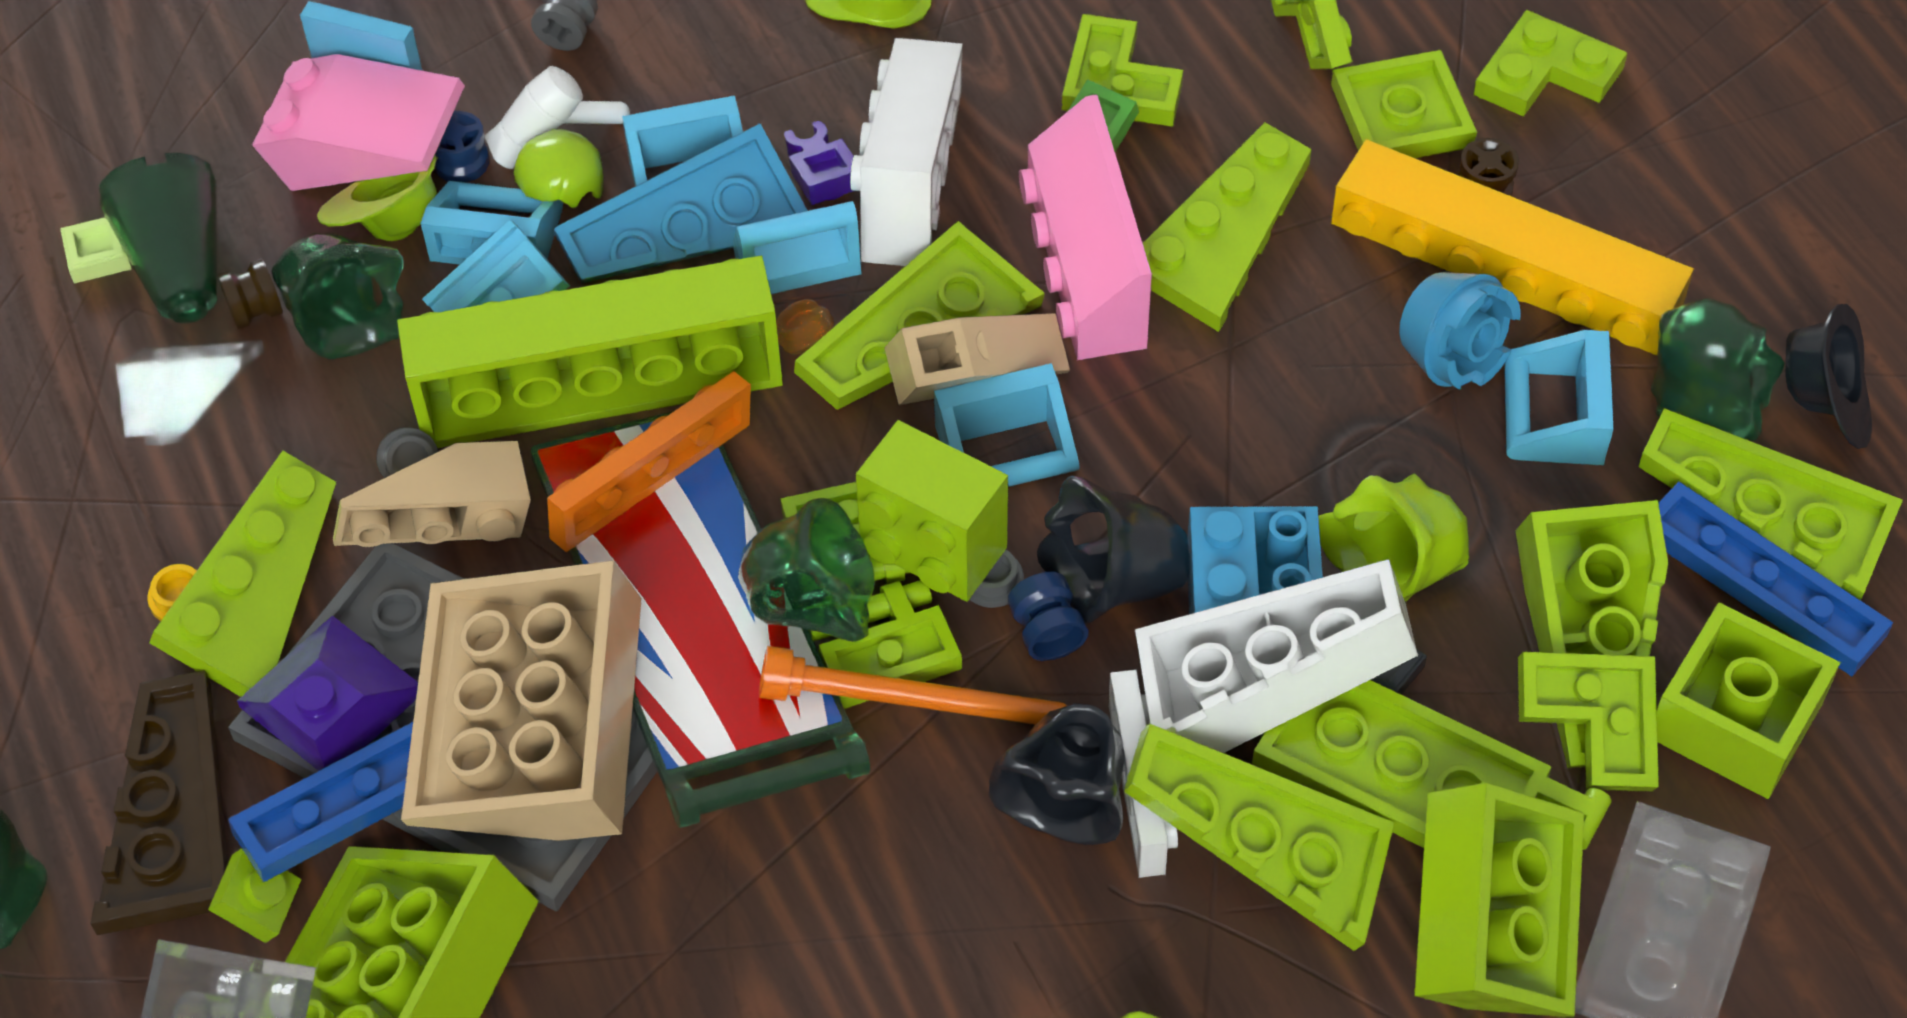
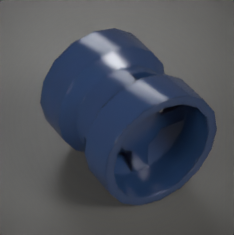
M1042 572L1020 581L1012 588L1008 595V605L1014 619L1025 627L1022 632V639L1026 649L1033 659L1039 661H1050L1065 657L1076 651L1088 638V628L1082 614L1077 609L1071 607L1073 593L1068 581L1063 574L1057 572Z

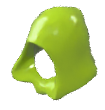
M1415 473L1398 483L1389 482L1380 476H1368L1358 485L1353 494L1335 505L1333 512L1318 516L1320 546L1326 557L1341 572L1389 559L1405 602L1415 593L1463 569L1469 563L1467 517L1449 495L1428 487Z

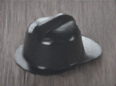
M1836 304L1830 311L1826 322L1796 329L1789 333L1786 339L1785 364L1787 389L1794 400L1806 410L1835 415L1840 430L1847 441L1856 449H1861L1868 446L1872 433L1871 408L1864 374V340L1861 325L1855 311L1848 304Z

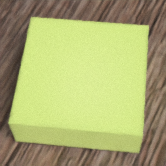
M118 214L60 228L68 269L74 284L132 269L123 226Z

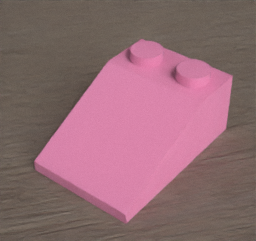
M340 54L311 59L303 58L292 62L291 66L286 70L284 81L271 107L264 115V122L252 146L291 191L428 171L465 85L457 77Z

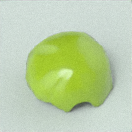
M553 129L529 140L518 153L514 169L515 182L528 198L545 202L560 200L571 208H575L586 193L592 192V195L596 198H600L603 194L604 176L598 149L579 133L564 129Z

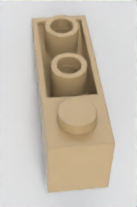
M1056 314L949 319L901 328L885 346L899 405L934 399L935 390L1052 363L1056 375L1070 371Z
M518 441L455 443L341 499L333 535L334 546L359 545L362 547H374L387 543L422 542L425 544H437L453 540L483 539L486 541H500L506 538H520L531 499Z

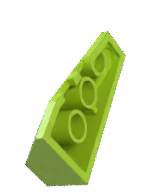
M1658 500L1531 512L1516 529V538L1525 595L1539 652L1650 656L1651 646L1655 642L1658 627L1656 616L1661 586L1665 584L1668 567ZM1557 723L1567 768L1586 767L1585 724Z

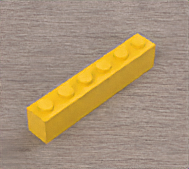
M1367 139L1336 185L1331 224L1341 227L1353 235L1363 236L1398 250L1405 256L1420 259L1452 273L1492 275L1500 281L1503 288L1511 291L1520 302H1526L1561 316L1570 323L1580 324L1596 331H1609V336L1621 343L1640 348L1654 355H1657L1683 307L1694 268Z

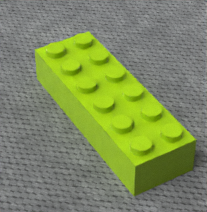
M762 255L744 259H729L721 263L681 270L672 269L659 274L625 280H610L602 284L574 289L548 291L540 295L506 301H491L455 310L428 312L420 316L397 320L405 378L419 429L433 439L437 448L448 447L455 443L481 441L685 404L692 400L703 387L714 385L733 371L751 384V391L783 386L776 315Z

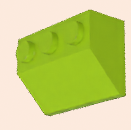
M1490 783L1428 793L1415 996L1463 1009L1556 1017L1575 1016L1584 828L1583 812Z

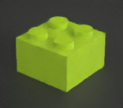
M897 420L856 473L860 547L864 548L876 561L885 565L895 564L918 576L930 589L939 593L949 592L968 602L1007 549L1008 475Z
M1719 602L1661 697L1656 711L1657 743L1769 799L1820 710L1841 662Z

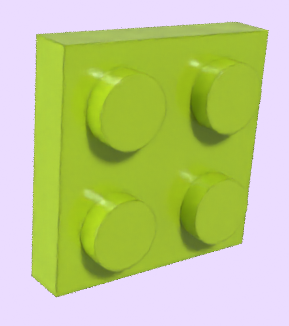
M1441 50L1333 70L1331 86L1358 151L1367 139L1410 157L1419 158L1461 150L1467 144L1476 140V128Z

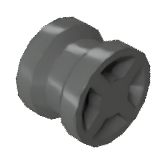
M543 0V4L536 9L532 17V30L542 42L550 47L564 51L575 50L581 46L585 38L586 26L593 22L598 10L597 1Z

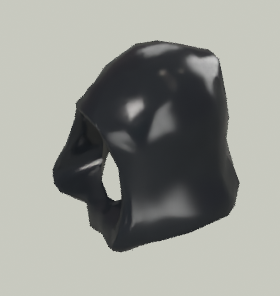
M1070 476L1064 481L1059 493V502L1044 517L1045 526L1051 532L1040 542L1037 549L1038 563L1046 572H1057L1063 574L1067 579L1073 593L1072 606L1082 614L1086 623L1093 622L1116 606L1156 599L1185 585L1190 574L1187 534L1167 511L1158 506L1144 503L1135 495L1106 490L1083 477ZM1087 513H1102L1107 521L1108 537L1074 545L1070 526L1073 521Z
M1075 703L1048 712L1022 741L1009 748L995 762L989 779L988 793L994 807L1026 827L1049 834L1063 841L1081 845H1097L1116 840L1123 826L1119 786L1125 755L1121 734L1111 723L1106 713L1089 704Z

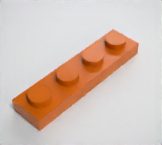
M735 371L731 372L714 385L703 387L692 400L668 416L657 418L646 431L624 446L610 450L599 463L577 478L569 479L559 485L554 493L547 497L549 539L562 550L568 552L750 425L751 384Z

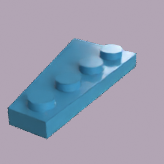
M758 124L555 227L554 234L582 284L734 248L733 239L737 226L808 210L761 124Z

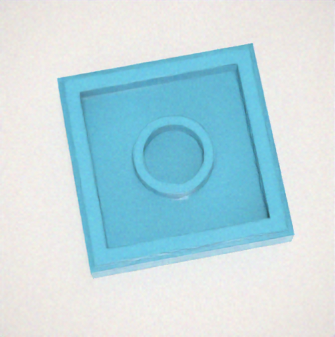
M308 1L300 14L312 58L340 54L422 71L411 26Z

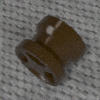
M1476 139L1467 144L1462 151L1461 171L1458 173V176L1512 197L1513 179L1517 175L1519 164L1517 152L1508 143L1499 139Z
M262 258L250 262L248 269L235 274L227 270L217 274L220 287L237 329L249 326L254 317L262 314L270 317L283 314L278 294Z

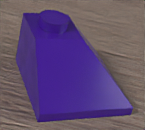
M331 616L240 697L237 702L243 711L316 770L320 771L366 747L416 700L418 682L338 619Z

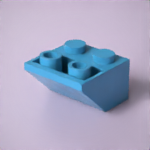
M1317 506L1190 507L1187 536L1190 557V574L1188 577L1189 614L1323 578Z

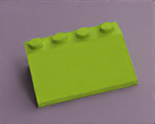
M349 846L254 1018H480L539 901L494 855Z

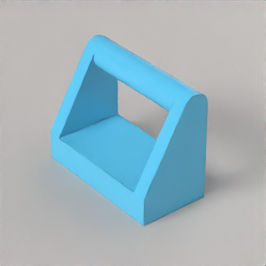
M735 96L622 116L635 187L647 181L645 168L687 161L743 132Z
M449 181L426 206L421 221L429 259L434 262L460 265L509 220L518 225L525 236L547 259L555 236L554 228L558 226L562 213L563 202L560 200L545 202L528 198L521 189ZM464 205L532 213V215L527 218L459 210V207Z
M853 201L736 227L733 239L735 258L744 259L762 255L771 294L861 274L858 218Z
M1582 330L1511 349V353L1505 362L1506 453L1509 458L1523 461L1604 465L1614 430L1609 331ZM1529 374L1575 376L1577 421L1531 432Z
M1052 363L934 391L935 428L941 442L963 453L961 441L1047 421L1057 451L991 466L1008 475V487L1079 470V460L1065 404Z

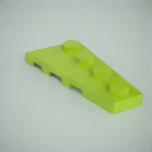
M1265 122L1143 242L1152 273L1151 291L1220 332L1227 319L1228 309L1235 296H1239L1248 280V273L1258 253L1262 254L1270 239L1273 225L1278 216L1283 215L1310 164L1311 149Z
M958 221L795 360L794 373L835 409L839 410L893 382L885 346L901 328L962 317L1025 315L1042 306L1045 293Z
M1665 408L1650 436L1639 463V468L1670 488L1681 482L1860 601L1903 499Z
M282 451L156 627L149 643L197 672L205 670L209 679L242 697L278 664L336 482L287 452Z
M1149 724L1141 732L1123 792L1353 951L1365 944L1395 822L1155 725Z

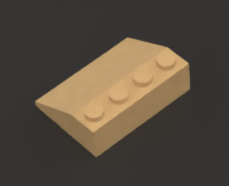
M614 560L431 583L401 820L407 826L557 841L622 834L641 597Z

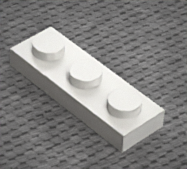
M1136 670L1110 673L1109 711L1111 722L1121 734L1125 755L1121 776L1123 790L1140 734L1150 724L1146 694L1141 695ZM1124 792L1138 876L1140 878L1165 875L1167 849L1178 847L1177 828Z

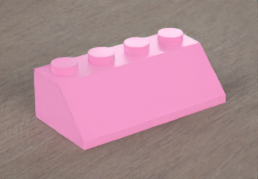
M1098 95L1086 96L1028 144V169L1019 170L1024 204L1034 203L1036 213L1031 214L1035 245L1037 248L1046 247L1048 257L1043 260L1046 285L1049 293L1058 292L1061 303L1056 304V316L1062 339L1071 337L1077 360L1147 349L1152 276Z

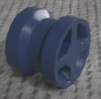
M460 110L453 112L435 152L437 159L434 170L440 178L447 182L468 183L478 179L486 172L490 164L488 148L484 143L483 125L479 118L470 112Z

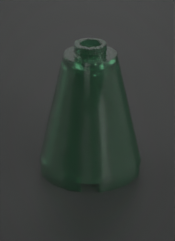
M179 152L165 153L167 163L147 166L145 156L133 159L113 169L100 182V209L158 313L181 324L199 321L207 315L208 311L217 302V180L211 165L198 156Z

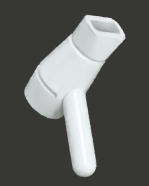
M549 66L524 87L502 118V121L484 137L495 161L506 168L514 169L518 153L525 143L547 131L557 129L562 124H622V116L630 115L629 107L619 101H581L583 94L575 79L564 70L555 66Z

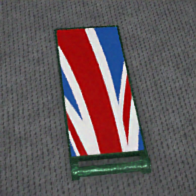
M672 412L532 446L531 459L546 496L552 495L563 482L577 478L599 463L610 450L622 447L639 436L657 418L668 416ZM723 444L569 550L574 565L614 560L641 597L632 709L665 788L672 815L679 828L699 823L700 815L842 774H845L848 779L870 773V761L865 744L855 733L839 696L801 691L800 697L787 695L786 701L759 698L761 672L767 646L793 649V656L805 658V665L825 666ZM831 739L834 740L837 748L694 790L686 781Z

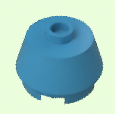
M1436 273L1426 278L1414 290L1407 301L1400 321V340L1406 351L1436 385L1442 387L1454 386L1461 389V385L1472 381L1482 386L1495 376L1511 353V349L1503 346L1509 330L1510 319L1520 321V305L1516 296L1511 291L1503 288L1500 281L1492 275Z

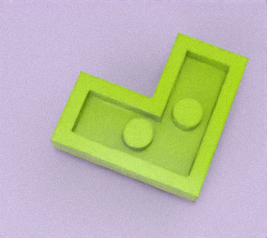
M1271 0L1275 17L1296 15L1310 69H1332L1352 62L1349 52L1352 44L1351 31L1346 20L1339 15L1336 0Z
M1526 10L1476 79L1473 95L1523 117L1548 82L1600 103L1623 70L1628 52Z
M1082 14L1062 94V111L1069 110L1088 79L1136 101L1139 113L1134 121L1173 126L1182 89L1183 70L1131 63L1137 38L1136 21Z
M1523 652L1518 657L1519 722L1585 724L1586 789L1654 791L1659 787L1655 656Z

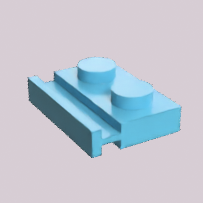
M509 220L422 300L434 312H443L477 306L491 301L500 302L540 295L548 291L566 290L570 285L525 236L518 225Z

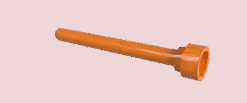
M767 646L765 650L759 689V698L786 701L787 695L800 697L801 691L1034 725L1048 712L1067 706L1065 703L805 665V658L793 656V649Z

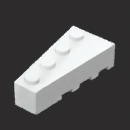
M895 38L890 59L880 60L877 83L878 91L872 90L869 104V123L863 122L860 137V155H854L851 168V190L860 191L861 262L906 266L932 244V230H937L941 185L945 186L949 145H952L961 96L962 44Z
M1389 559L1135 629L1150 724L1222 753L1418 656L1406 603Z

